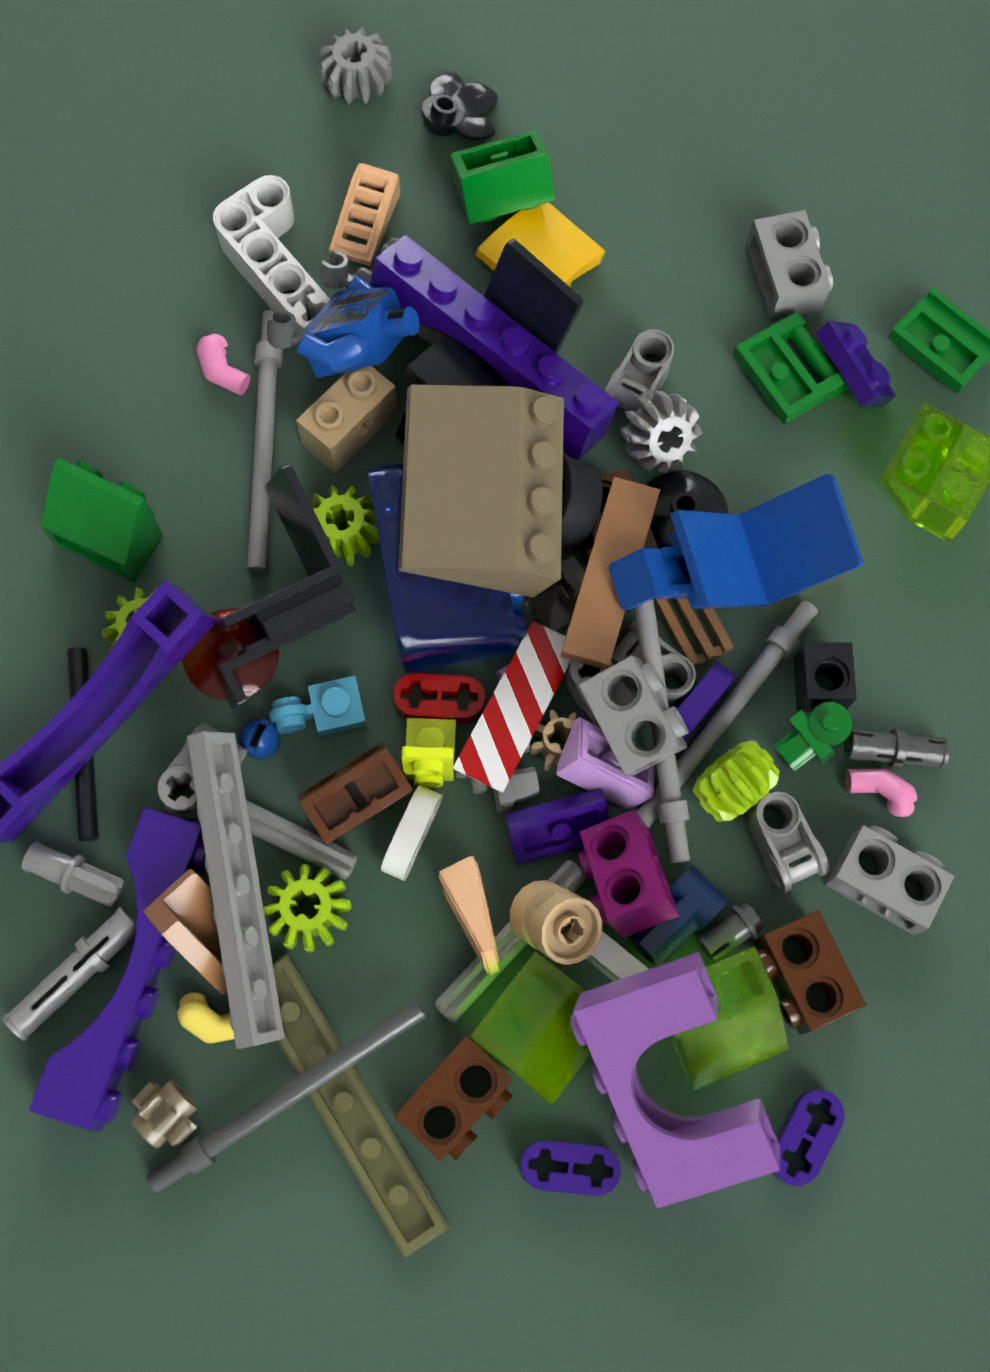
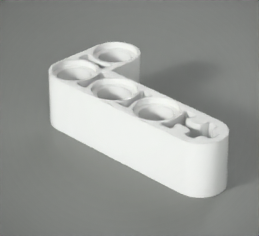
M266 175L256 179L221 202L214 210L213 223L220 248L226 257L271 310H285L295 316V332L301 333L329 302L330 298L278 239L294 223L291 194L286 181L278 176ZM235 228H242L237 231H231ZM260 259H269L265 262H256ZM287 290H297L291 294H283ZM310 312L311 320L308 321L307 314Z

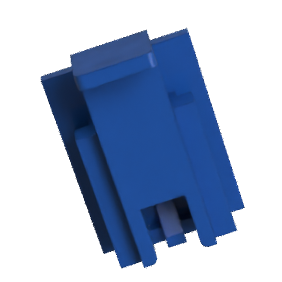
M824 474L741 514L677 510L670 513L676 531L668 535L671 547H664L662 549L641 548L610 563L609 571L620 606L624 610L633 609L653 599L688 598L691 609L766 607L863 566L864 561L836 478L832 474Z

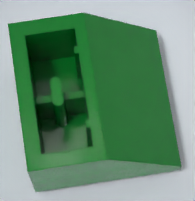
M537 129L450 154L449 175L469 224L480 221H492L498 216L522 209H534L543 203L555 200L549 152Z
M59 457L57 458L52 467L40 525L53 544L135 583L163 536L154 518L155 514L150 510L145 500V494L137 487L124 481H120L118 485L103 479V475L97 469L85 462L77 461L73 465Z

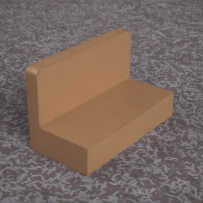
M190 869L144 909L143 912L160 934L223 995L227 988L221 968L222 956L217 926L213 917L214 906L211 888L194 870Z

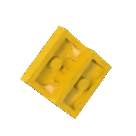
M549 202L543 203L534 209H522L491 234L478 247L476 256L494 271L505 244L511 239H516L569 287L573 280L598 266L605 254L603 248Z

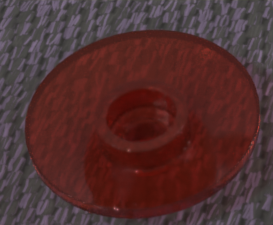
M221 609L210 614L218 622L222 617L239 609ZM247 622L216 637H213L209 630L182 659L189 680L204 695L216 700L227 701L212 670L238 657L237 652L255 643ZM225 643H235L237 645L235 653L230 656L220 654V649ZM279 649L233 671L246 698L260 692L273 678L279 663Z

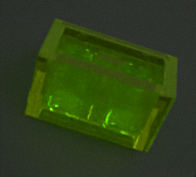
M924 402L880 477V481L908 521L950 543L967 523L990 481V437Z
M755 946L705 967L719 999L717 1021L670 1036L693 1090L789 1049L778 997Z
M534 951L471 1034L470 1039L486 1054L553 1106L591 1054L587 1045L581 1046L578 1043L571 1025V1015L574 1014L573 1011L580 993L585 991L571 978Z

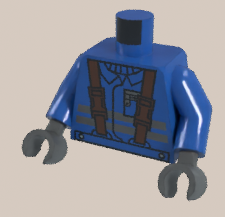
M332 251L330 253V264L324 260L321 261V279L326 287L334 289L345 287L346 290L337 291L301 333L295 332L296 318L291 312L276 310L273 312V320L267 321V339L270 345L279 349L289 348L292 345L297 347L296 353L308 359L317 378L380 364L387 359L403 337L414 336L419 330V317L416 310L409 306L401 307L395 291L390 287L376 288L360 275L355 277L348 273V257L340 251Z

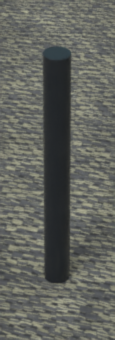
M76 647L67 650L70 700L89 680L86 648ZM93 755L75 775L78 840L81 842L99 839Z

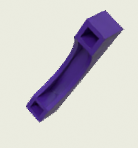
M404 235L375 257L370 283L376 288L390 287L393 289L401 307L409 306L416 310L419 317V325L441 331L463 343L492 366L509 386L524 387L564 398L563 452L566 455L580 460L604 438L619 405V402L407 235Z
M165 580L130 618L110 653L75 696L32 738L0 762V843L15 841L217 622L182 587Z
M145 807L126 854L134 878L138 908L136 937L128 967L114 996L98 1018L72 1043L48 1058L29 1108L30 1112L89 1131H102L104 1123H111L118 1111L122 1092L117 1091V1087L123 1071H130L137 1059L141 1041L135 1038L142 1019L148 1020L156 1007L159 989L154 987L161 968L168 969L176 952V949L160 934L143 910L187 870L192 869L196 873L197 870L204 871L206 868V855L201 825Z

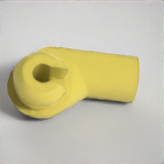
M190 992L181 998L177 1017L183 1028L208 1044L234 1039V1032L230 1025V1013L219 1015L208 1006L205 996L199 992Z

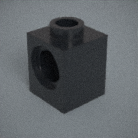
M852 642L803 643L793 657L797 712L800 710L812 712L816 706L827 702L841 704L848 709L857 699ZM823 674L828 676L833 681L835 690L827 691L819 687L815 681V675Z

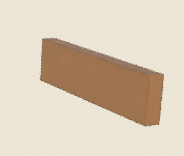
M614 476L560 657L604 670L609 668L625 614V610L621 608L609 571V564L644 548L660 489Z

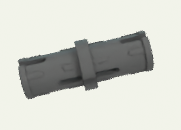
M852 728L849 737L844 741V753H846V759L879 761L887 763L890 768H902L903 765H918L945 769L950 757V744H947V738L908 735L905 730L892 729L889 733Z

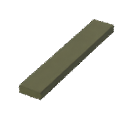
M286 954L273 962L285 1039L277 1040L296 1075L299 1076L343 1046L292 960ZM354 1065L309 1094L314 1106L404 1259L450 1228Z

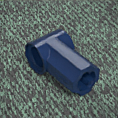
M694 865L670 887L679 917L627 937L634 948L655 967L665 963L695 930L697 932L702 930L729 902Z

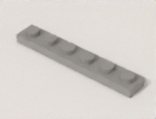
M202 731L188 735L189 765L193 773L196 791L197 816L201 823L206 855L205 866L209 874L214 906L213 917L218 931L222 956L221 968L226 982L230 1007V1025L234 1032L236 1049L285 1039L235 733Z

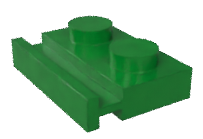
M932 288L922 301L920 300L894 326L888 336L889 340L956 394L965 387L990 359V332L935 288Z

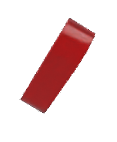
M423 673L407 674L400 678L393 691L395 709L406 720L407 718L455 719L456 724H468L479 719L485 708L486 697L484 688L480 682L468 676ZM418 687L421 688L422 696L437 697V700L424 699L420 701L419 708H411L409 700L402 698V696L410 695L412 688ZM460 690H468L470 698L477 699L478 701L469 703L468 710L462 711L458 710L457 702L442 700V698H457Z

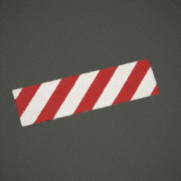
M532 621L452 769L502 793L504 792L571 662L570 659L560 657L566 636Z

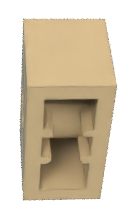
M372 366L347 371L296 420L302 446L336 473L398 412L396 386Z

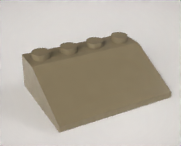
M410 385L407 388L398 571L528 597H535L561 579L564 398L524 387Z

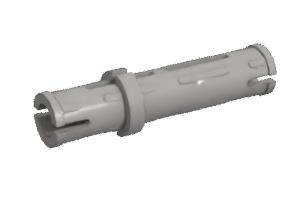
M119 907L116 910L117 912L88 939L82 936L74 944L77 949L52 973L44 978L15 1008L2 1017L6 1026L18 1038L26 1041L44 1021L97 971L104 973L111 966L109 960L136 935L137 922L126 910Z

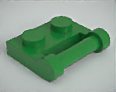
M799 312L789 315L736 345L733 352L734 358L784 425L822 402L838 397L849 388L840 372L837 371L806 330L807 322ZM785 340L793 342L822 382L819 384L815 382Z

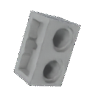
M806 210L755 219L746 247L769 320L786 318L795 312H799L802 315L821 311L828 293L832 290L833 277L830 267L827 264H823L819 252V233L815 226L811 227ZM793 282H798V283L802 284L803 286H798V285L794 284Z
M632 655L578 684L625 776L636 775L687 748L682 737L688 734L687 726L675 706L667 709L659 693L665 686L651 661L644 664L641 658ZM631 677L637 685V696L632 703L623 706L616 698V686L622 679ZM648 722H654L661 731V741L651 751L645 750L638 740L640 728Z
M863 825L851 834L825 886L912 935L928 930L955 876L943 870L942 862L934 856L922 851H915L913 853L897 844L898 839L891 832L878 826H870L868 828ZM860 852L868 853L876 859L878 863L877 875H870L861 868L859 864ZM906 877L915 879L921 885L923 890L921 901L912 899L906 893L904 887Z

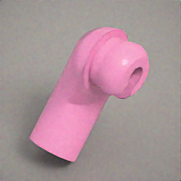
M216 333L203 336L198 342L196 349L203 376L206 380L242 396L249 386L250 375L228 365L226 359L227 351L224 349L228 346V343L223 336Z
M886 768L846 770L845 787L847 793H879L888 799L887 809L892 815L897 817H907L914 812V802L918 799L914 786L893 771Z

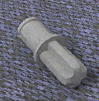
M39 841L31 844L22 861L21 867L23 871L33 873L60 885L61 892L66 894L74 891L108 907L118 902L123 894L125 886L123 879L87 864L86 858L81 855L73 858L47 847Z

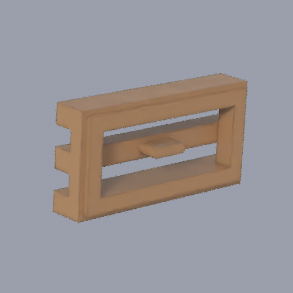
M674 598L702 651L701 654L696 655L667 599H654V606L679 653L687 657L692 662L694 668L732 651L734 646L713 608L697 610L717 645L714 648L694 610L691 609L688 599Z

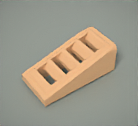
M363 163L357 165L332 238L329 253L340 251L347 255L348 260L372 267L400 197V179L396 173ZM361 202L369 205L379 207V209H371L365 206H361L360 204ZM354 219L362 222L372 224L373 227L370 228L364 225L354 223L353 221ZM347 235L368 240L367 246L346 240Z
M469 856L439 871L440 875L438 878L445 899L486 973L493 975L500 971L498 965L500 962L478 863L475 861L474 856Z

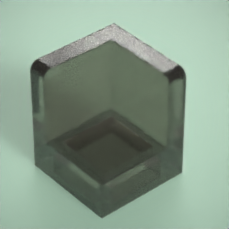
M574 556L561 563V579L535 597L523 596L526 602L525 605L536 622L555 632H560L570 625L585 572Z

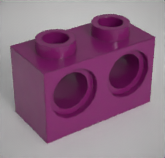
M636 809L579 831L585 848L584 851L578 853L579 860L588 880H595L599 894L592 896V901L599 911L603 925L610 923L620 937L625 938L679 917L650 830ZM625 848L621 856L609 860L615 850ZM640 891L638 898L634 902L622 905L628 894Z

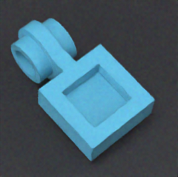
M356 676L309 685L308 690L311 704H301L300 697H284L272 702L273 710L269 712L270 722L276 726L279 734L301 731L306 728L305 721L315 719L319 737L366 726Z

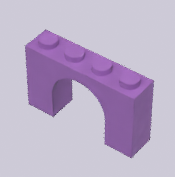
M699 952L580 993L573 1011L574 1014L571 1015V1025L578 1043L581 1046H588L594 1060L591 1068L595 1084L602 1095L608 1093L615 1109L612 1112V1120L617 1136L622 1143L629 1142L635 1159H633V1170L637 1183L642 1191L649 1190L657 1209L780 1171V1145L760 1098L712 1114L689 1117L674 1114L656 1104L648 1096L640 1083L636 1062L649 1046L663 1038L717 1021L719 999Z

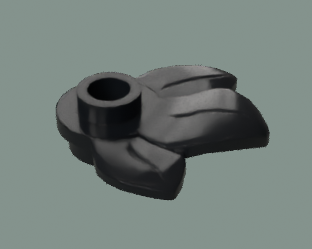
M456 73L441 74L432 81L429 88L430 96L423 101L421 108L423 124L429 132L437 136H449L457 132L471 140L486 139L495 135L493 125L486 118L495 108L498 101V95L494 90L480 83L471 82L464 85L462 79Z

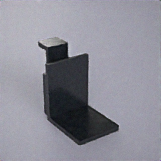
M511 239L505 244L484 294L485 298L556 354H558L583 304V299L516 239ZM447 334L409 363L405 369V372L419 385L509 386L502 376L482 357ZM406 411L403 413L396 432L397 439L403 444L405 442Z
M290 463L280 467L266 484L265 488L309 577L222 617L209 629L212 636L216 637L247 622L251 629L250 633L255 643L237 652L238 657L212 670L232 709L248 702L233 673L234 670L356 611L352 603L355 599L347 583H344L340 576L344 571Z

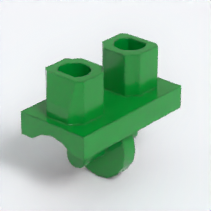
M827 702L816 706L811 712L809 720L803 711L800 710L789 719L794 730L780 739L774 746L794 772L816 756L824 764L834 756V751L830 746L838 745L849 737L852 730V717L845 707L834 702Z

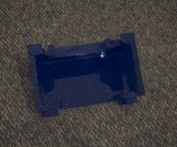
M387 464L368 468L394 626L405 672L514 654L519 647L518 638L527 637L523 610L522 608L513 610L510 593L398 571L403 464Z

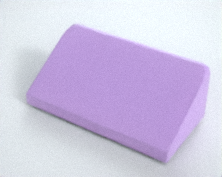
M580 717L574 720L557 765L556 774L559 777L588 791L601 788L607 800L625 809H633L654 797V765L636 775L625 776L602 729Z

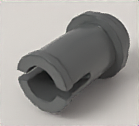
M748 903L743 904L741 907H738L736 904L731 907V914L704 933L696 936L697 941L701 944L700 946L714 964L747 939L751 938L755 941L759 938L758 932L764 928V925Z

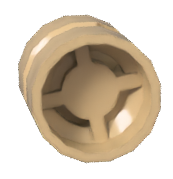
M547 880L533 881L519 891L514 897L510 908V924L514 934L524 943L539 950L543 955L555 962L564 965L577 964L588 958L599 944L602 935V919L598 909L590 901L571 893L556 883Z

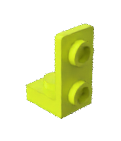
M407 718L406 746L402 747L401 758L404 776L407 780H414L415 786L422 785L426 788H437L443 786V781H454V769L452 768L455 763V719Z

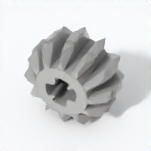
M363 26L357 33H350L344 27L342 37L329 34L327 46L321 47L319 55L321 66L319 68L320 78L324 86L329 87V92L333 99L344 95V99L349 106L355 98H361L367 105L370 94L382 97L384 86L390 84L392 77L390 66L391 53L388 50V46L382 45V40L378 33L367 36Z
M655 390L651 401L646 397L638 396L640 408L636 412L625 411L626 418L631 423L619 429L622 437L627 441L623 446L626 453L632 459H636V462L642 468L649 471L655 467L658 471L667 473L672 462L676 465L684 466L683 455L687 451L697 452L692 440L703 434L700 426L696 424L700 417L697 410L690 404H687L685 398L673 392L667 395L664 391Z

